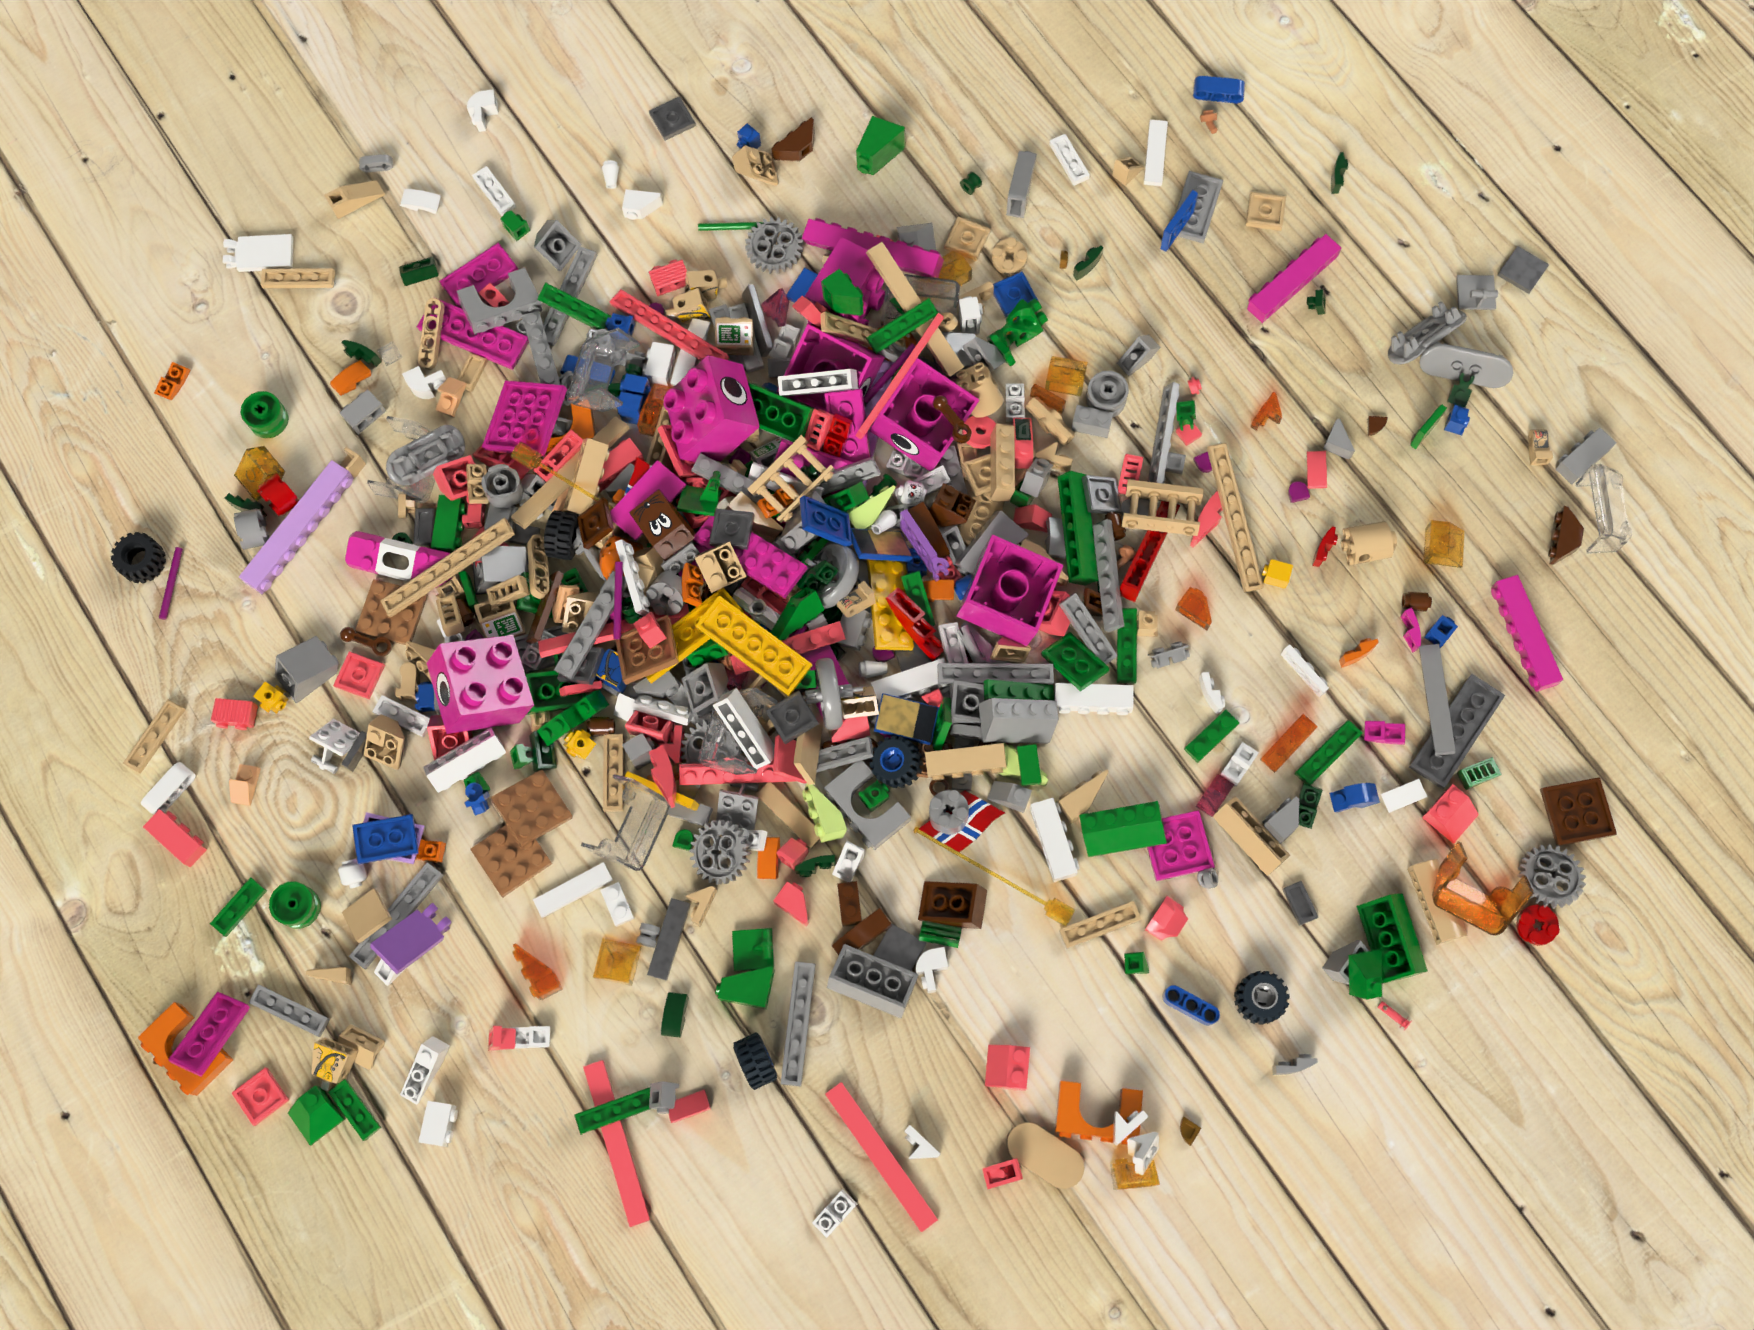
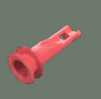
M1383 1001L1379 1004L1378 1008L1400 1024V1028H1405L1403 1031L1412 1022V1020L1409 1022L1407 1020L1408 1017L1405 1019Z

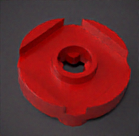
M1531 905L1523 909L1516 922V928L1520 937L1524 941L1536 946L1552 942L1560 932L1557 916L1548 906L1544 907V905ZM1535 920L1542 923V930L1539 931L1538 928L1533 927Z

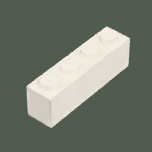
M844 369L778 376L779 396L858 389L857 370Z
M944 658L871 682V687H873L876 694L877 705L880 704L882 693L912 700L914 696H923L938 688L943 690L950 684H938L937 665L938 663H946Z
M1055 683L1054 700L1057 701V710L1063 714L1070 713V711H1078L1079 714L1097 712L1100 715H1106L1109 712H1117L1118 715H1128L1133 710V685L1091 684L1080 692L1072 683Z
M735 688L721 695L713 704V707L755 770L771 763L774 759L775 745L738 689Z
M490 727L423 768L426 776L439 793L442 790H447L457 781L467 778L472 772L484 768L489 762L501 758L506 751L494 730Z
M1054 798L1031 804L1030 811L1053 883L1075 877L1078 873L1077 870L1080 868L1077 859L1072 857L1071 851H1073L1071 840H1067L1065 835L1067 832L1066 824L1059 817V814H1061L1059 803H1055Z

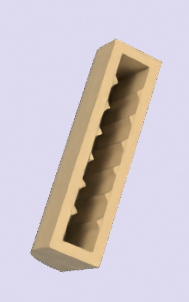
M1438 859L1428 860L1409 867L1407 870L1436 945L1467 936Z

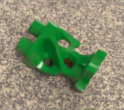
M1035 298L1028 303L1024 299L1020 300L1007 317L1006 324L1001 329L987 336L988 342L997 347L1010 367L1016 363L1009 349L1010 345L1015 341V345L1019 347L1043 332L1041 326L1048 321L1047 316L1042 311L1035 315L1042 308L1039 301ZM1023 332H1026V334L1020 338V335Z

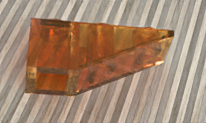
M658 384L653 385L638 419L637 427L640 434L654 437L661 410L664 406V396L672 387Z
M516 943L513 944L515 949L512 951L516 961H520L523 966L521 969L522 975L525 980L529 979L532 985L529 989L534 998L537 997L542 1001L563 990L555 971Z

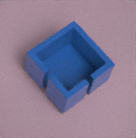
M626 373L625 379H622L620 384L622 392L620 396L616 397L615 407H617L618 414L623 422L643 426L653 394L647 377Z

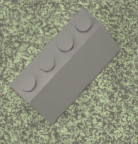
M991 698L979 703L983 742L1048 744L1059 720L1057 701Z
M844 944L829 976L827 988L902 1019L919 974Z

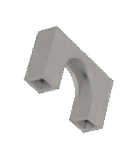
M525 268L508 273L509 282L515 297L509 304L503 307H490L484 304L474 285L457 290L459 303L474 334L519 320L523 314L543 311L541 301L537 300L539 295Z
M861 760L853 763L824 787L826 792L824 796L831 803L834 802L838 806V810L841 811L843 818L847 817L851 822L849 826L855 833L860 832L863 836L862 841L868 848L872 847L876 850L911 821V816L899 802L883 815L873 819L863 818L853 810L851 805L853 795L873 778L872 771Z

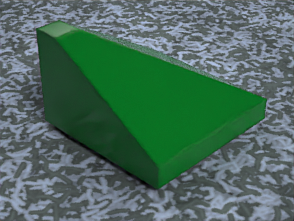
M479 772L463 779L465 788L470 783L475 782L482 786L483 793L490 791L489 785Z
M1144 952L1124 954L1125 974H1149Z

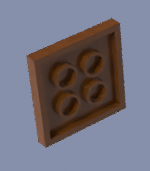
M1600 777L1540 789L1556 847L1617 835Z

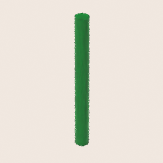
M757 222L698 224V231L750 230L752 226L758 227Z

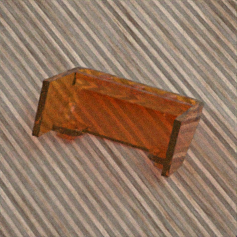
M1458 841L1439 867L1432 893L1433 902L1438 908L1490 935H1500L1534 894L1528 878L1523 875L1512 890L1502 886L1496 887L1489 895L1456 879L1460 874V868L1468 859L1462 843Z

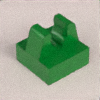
M516 744L510 750L514 769H520L534 760V757L528 758L526 756V753L532 750L531 747L524 746V744Z

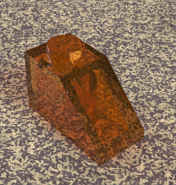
M1189 587L1175 610L1208 631L1212 620L1207 598L1201 590Z

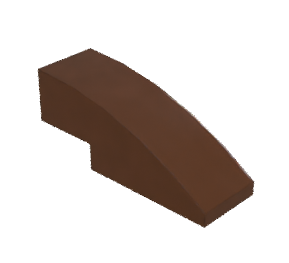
M924 502L909 509L908 512L937 553V557L945 558L950 555L945 540Z
M879 908L843 935L832 947L838 956L844 944L861 950L873 942L876 937L892 927V924L881 908Z

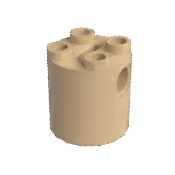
M982 362L957 372L956 384L979 399L978 404L971 413L972 416L986 417L995 413L1001 407L1004 397L988 367L984 366Z
M1385 521L1343 528L1342 530L1344 540H1341V548L1343 552L1346 551L1347 553L1346 561L1348 566L1392 558L1397 546V536L1395 531H1390Z

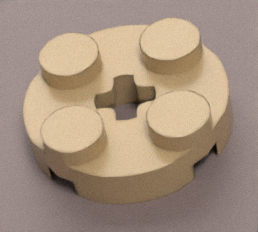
M1015 238L1002 240L992 249V264L1000 273L1016 274L1023 270L1026 265L1027 250ZM1007 254H1012V255H1013V259H1012V260H1011L1010 258L1006 259V255H1007Z

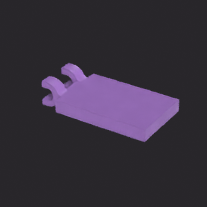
M908 510L900 512V528L928 570L932 572L934 580H939V572H943L947 576L949 574L947 569L949 568V563L947 560L937 557V553Z
M432 903L422 913L417 909L374 940L370 944V948L396 974H399L442 942L444 939L442 934L450 929L448 925L452 921L446 916L436 925L431 919L436 916L435 912L438 910V907Z

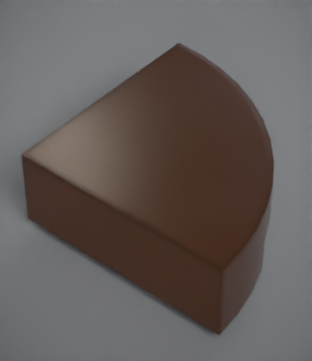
M1369 416L1367 419L1368 436L1380 432L1385 427L1388 417Z

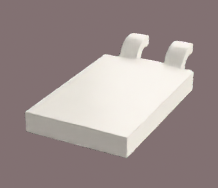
M292 234L243 236L238 237V241L224 239L223 246L227 248L228 253L235 252V257L223 255V263H226L227 269L237 267L239 272L262 271V269H292L294 238Z

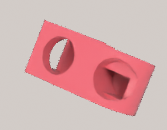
M491 283L478 293L481 301L490 307H503L509 304L505 297Z
M467 495L466 500H467V503L469 504V498H468V495ZM486 504L468 505V515H462V523L466 529H481L484 526Z

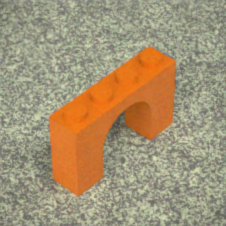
M589 398L572 400L573 423L570 430L582 439H592L596 435ZM566 434L560 437H551L545 454L548 455ZM523 454L525 458H527V457H528V458H536V457H538V456H536V455H526V454Z
M173 1002L137 1038L142 1042L140 1046L146 1052H151L155 1056L153 1060L159 1066H164L168 1070L166 1074L173 1081L177 1080L181 1084L179 1088L183 1093L197 1096L233 1059L222 1048L202 1077L172 1064L168 1059L173 1054L174 1040L194 1019L182 1004Z
M1060 1081L1055 1132L1059 1133V1137L1072 1138L1073 1134L1080 1135L1082 1140L1092 1141V1137L1101 1138L1100 1142L1113 1143L1114 1123L1108 1127L1097 1128L1089 1125L1083 1119L1079 1109L1081 1083ZM1126 1088L1120 1090L1118 1114L1126 1123L1129 1122L1127 1118L1134 1111L1138 1113L1142 1111L1143 1090ZM1140 1125L1122 1140L1121 1144L1128 1145L1127 1140L1129 1138L1139 1136Z

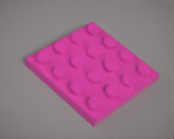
M505 381L482 448L488 451L545 456L567 388L564 385Z

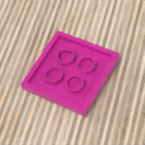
M1199 810L1162 818L1167 844L1147 847L1156 882L1197 873L1208 868H1215Z

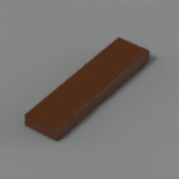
M556 571L549 576L550 589L539 603L526 642L529 644H534L541 640L559 590V585L564 576L560 571Z

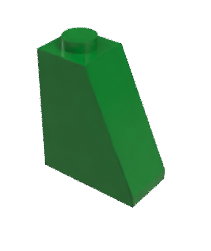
M766 967L724 977L721 983H717L715 994L718 995L720 1001L767 1010L775 969L774 967Z

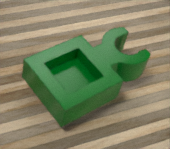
M1195 400L1177 402L1176 416L1177 421H1179L1180 430L1183 431V426L1186 424L1190 425L1191 430L1194 429L1193 419H1196Z

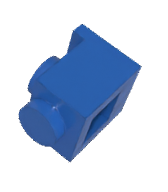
M748 123L737 131L738 143L736 145L740 149L743 146L755 149L761 146L760 134Z
M613 313L611 318H607L606 328L612 336L631 340L636 325L633 316L629 315L628 317Z
M1454 405L1448 415L1444 430L1462 436L1470 420V417H1468L1469 409Z
M909 548L912 559L910 562H907L908 573L919 570L921 577L927 575L926 565L916 550Z
M1442 615L1424 638L1432 644H1439L1441 648L1458 626L1451 618Z
M421 682L418 685L415 708L420 713L435 711L432 682Z

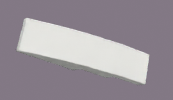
M692 318L688 330L706 341L710 322ZM681 349L670 384L675 386L687 375L688 371L698 364L699 359Z

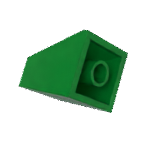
M872 116L856 149L857 170L863 174L874 176L905 149V127Z

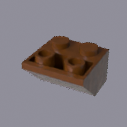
M943 483L929 512L940 527L966 523L976 500Z

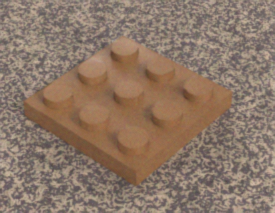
M373 579L355 632L374 638L386 637L390 642L406 645L407 641L412 642L428 593L393 617H389L381 600L401 586Z
M668 615L656 619L666 639L651 649L641 638L636 628L621 634V639H616L622 679L626 685L679 663L671 619Z
M542 769L491 797L492 803L520 847L572 819V814Z
M507 825L470 849L501 897H505L552 864L536 839L520 847Z

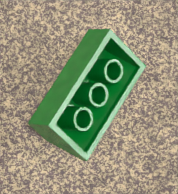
M748 382L760 429L795 442L801 435L805 437L813 410L817 408L787 396H779L778 392Z
M1158 801L1079 815L1088 857L1167 844L1161 808Z
M1403 893L1390 894L1357 906L1370 950H1382L1383 984L1428 972Z

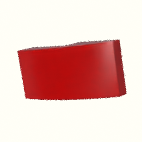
M838 414L833 416L829 433L825 438L823 452L841 457L853 420Z
M1332 526L1323 537L1316 550L1312 566L1320 567L1322 562L1326 561L1328 551L1331 550L1333 545H1336L1338 534H1335L1336 527Z

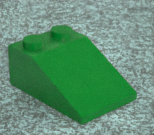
M556 671L525 674L534 702V706L526 715L568 709L586 695L585 693L560 696V688L579 683L560 682L557 679L559 673Z

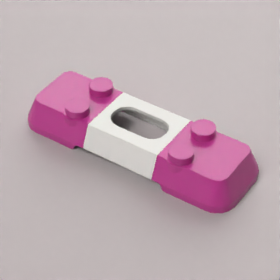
M355 531L349 536L345 561L349 567L409 582L451 553ZM392 552L406 556L409 559L408 568L400 570L385 566L383 563L384 554ZM452 577L449 578L448 580H446L445 582H443L442 584H440L439 586H441V585H443L444 583H446V582H448L449 580H451Z

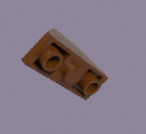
M812 117L807 121H803L796 130L789 132L783 140L773 145L771 149L774 160L801 161L813 151L815 127Z
M1564 506L1559 512L1557 511L1554 517L1556 528L1553 529L1551 535L1553 546L1550 547L1548 557H1550L1549 564L1551 565L1576 552L1582 544L1584 527L1568 506Z

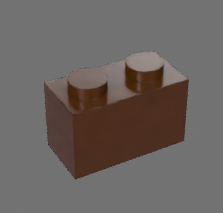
M857 881L837 883L842 926L857 925L862 921Z

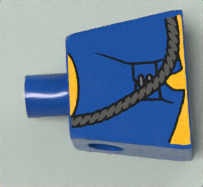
M607 649L595 679L602 681L605 685L623 694L627 685L622 679L618 653L612 649Z

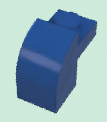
M1373 783L1349 785L1344 787V789L1329 793L1334 812L1337 813L1354 807L1364 808L1380 803L1376 785Z

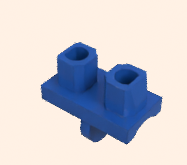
M473 782L467 785L465 793L469 799L464 802L466 808L471 806L475 816L486 812L490 808L486 800L490 797L489 792L483 793V788L479 783Z

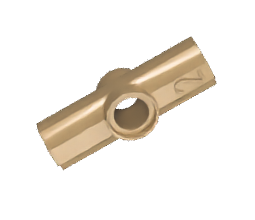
M1038 396L1032 398L1026 405V409L1038 420L1040 427L1046 433H1051L1063 446L1069 444L1075 437V433L1063 422L1061 415L1055 409H1050Z

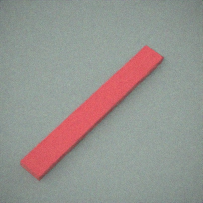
M622 289L609 301L611 306L628 316H633L634 320L700 361L707 355L725 360L729 359L728 354Z
M938 313L858 430L855 435L856 437L863 439L944 319L943 315Z
M685 604L679 613L668 615L672 625L689 613L688 604ZM652 612L656 619L666 616L664 614L657 615L655 612ZM621 620V634L636 628L634 624ZM614 622L605 624L593 645L614 640ZM576 632L538 641L541 658L565 652Z
M601 1060L584 1066L594 1106L596 1107L615 1100L604 1061ZM620 1120L601 1127L629 1227L650 1221L622 1121Z
M840 1082L825 1094L922 1233L938 1221L937 1217L843 1083Z

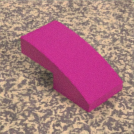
M1410 608L1404 611L1401 619L1408 629L1403 637L1413 653L1421 646V632L1413 609Z
M1365 721L1364 740L1405 745V724Z

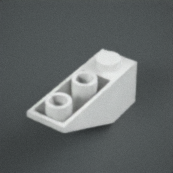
M434 1036L421 1044L401 1091V1096L416 1105L419 1104L442 1065L450 1045Z

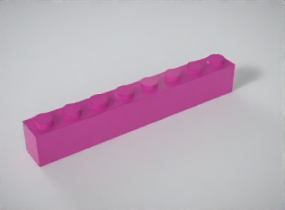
M815 218V220L808 219L802 236V240L808 245L833 251L842 237L869 250L883 242L901 271L933 280L938 279L944 262L938 251L932 249L925 251L917 245L910 247L905 242L899 240L892 242L885 236H880V238L874 237V234L864 231L860 233L852 227H847V229L841 228L842 226L837 223L827 224L819 218Z

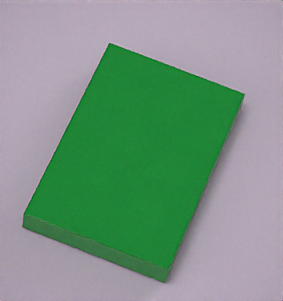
M1071 632L1041 653V656L1050 664H1053V667L1080 692L1109 672V667Z

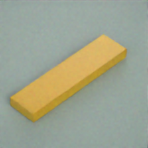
M626 772L624 777L631 784L664 797L656 783L631 772ZM676 792L675 803L697 811L699 804L695 800Z

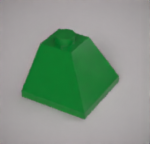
M1376 949L1349 954V995L1366 1000L1382 997V950Z
M319 1086L312 1087L299 1097L288 1112L310 1146L345 1120L325 1090Z

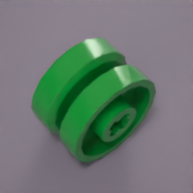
M267 391L252 393L241 405L240 413L242 420L255 435L261 438L278 436L288 425L289 416L287 410L272 393Z
M296 881L279 885L269 899V910L272 917L277 922L293 929H303L311 925L320 913L321 902L319 896L313 889Z

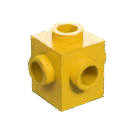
M266 681L253 695L254 698L261 702L259 706L268 713L272 710L277 714L285 708L289 700L284 695L286 691L278 685L273 687Z
M581 729L580 731H569L564 738L565 743L563 746L567 748L565 751L575 758L577 755L581 759H586L596 743L590 739L591 735Z

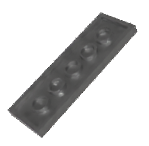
M1471 674L1449 706L1455 754L1435 756L1431 733L1409 768L1443 790L1505 695Z

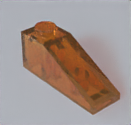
M1302 714L1260 760L1275 773L1314 733L1318 726L1306 715Z

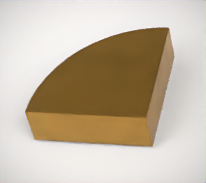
M1061 250L1059 268L1066 269L1068 252Z
M1183 1117L1180 1123L1181 1136L1191 1146L1201 1127Z

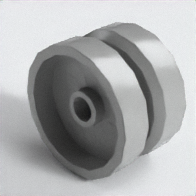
M1113 371L1097 373L1089 382L1086 405L1089 408L1112 412V418L1119 415L1124 410L1129 393L1125 378Z

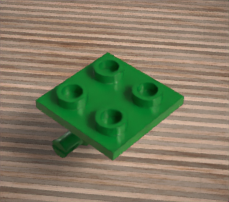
M714 471L705 488L686 486L682 490L677 511L715 516L721 495V490H718L721 482V473Z
M772 928L732 931L734 971L774 967Z

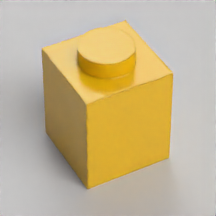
M1271 559L1268 565H1264L1262 575L1265 576L1263 583L1286 588L1293 565Z

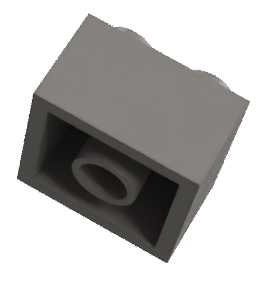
M954 680L949 691V698H951V725L963 724L981 727L979 703L986 701L984 700V685Z

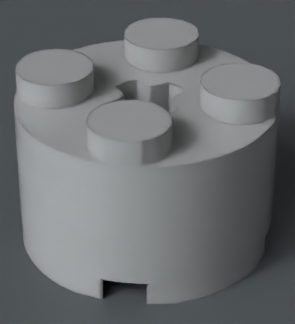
M505 464L490 467L485 476L483 475L482 487L488 501L495 508H508L519 504L523 495V486L518 472Z
M256 508L234 513L237 535L240 539H243L240 542L242 549L246 550L263 546L270 537L265 529L267 523L261 509Z
M661 572L646 592L649 603L657 615H675L681 611L686 603L683 602L682 577L676 575L677 572Z
M946 790L935 795L930 801L929 819L933 828L947 835H953L963 830L969 816V806L965 797L956 790Z

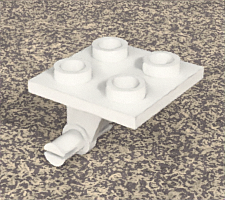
M332 719L310 736V740L324 747L323 758L313 755L311 762L317 764L320 769H326L335 774L338 771V767L330 763L333 752L340 756L345 755L351 749L360 732L340 721Z

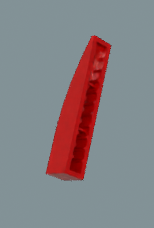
M1161 501L1156 517L1167 518L1169 502ZM1176 504L1175 517L1180 508L1179 504ZM1147 530L1121 584V597L1136 602L1168 534L1167 532Z

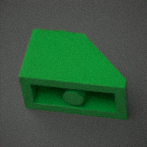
M861 481L823 500L827 505L845 511L870 499Z

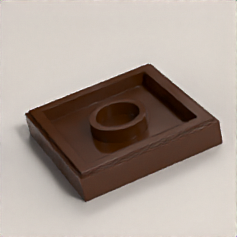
M603 497L577 517L583 548L588 550L614 530L608 500Z

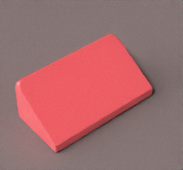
M705 1089L677 1099L674 1108L669 1109L671 1123H676L711 1110Z

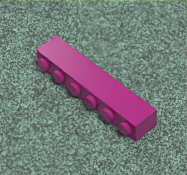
M1327 234L1321 239L1318 237L1309 249L1305 248L1300 253L1297 260L1293 259L1290 261L1283 272L1279 271L1274 276L1272 282H1266L1258 294L1254 293L1249 298L1247 310L1261 323H1264L1339 256L1342 248Z
M1515 575L1496 581L1491 587V594L1497 600L1499 613L1506 621L1507 632L1512 635L1514 648L1520 654L1521 664L1529 675L1530 685L1534 687L1535 692L1557 686L1563 681V677L1519 576Z

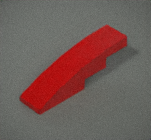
M897 587L885 599L906 632L919 648L934 661L944 652L942 643L933 635L936 630L923 618L926 613Z

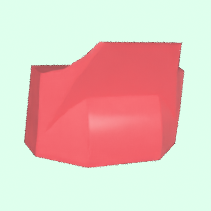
M1166 896L1145 930L1161 941L1167 937H1177L1188 921V917L1184 913V907Z

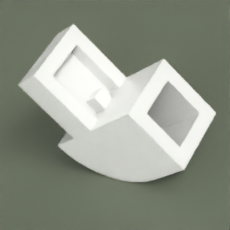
M494 89L477 92L468 100V112L472 118L473 125L477 126L479 132L486 131L485 116L498 114V102Z
M419 366L402 374L412 393L421 399L434 398L435 396L432 391L438 390L447 380L442 370L425 377Z
M944 947L924 952L916 964V973L925 975L921 977L923 989H927L928 994L936 992L933 972L948 969Z

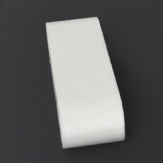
M182 762L174 764L145 795L141 805L153 815L159 809L166 812L194 781L195 773Z

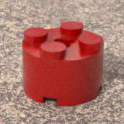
M277 473L259 485V489L256 490L266 502H271L269 506L278 516L281 514L285 515L299 501L295 493L280 479Z

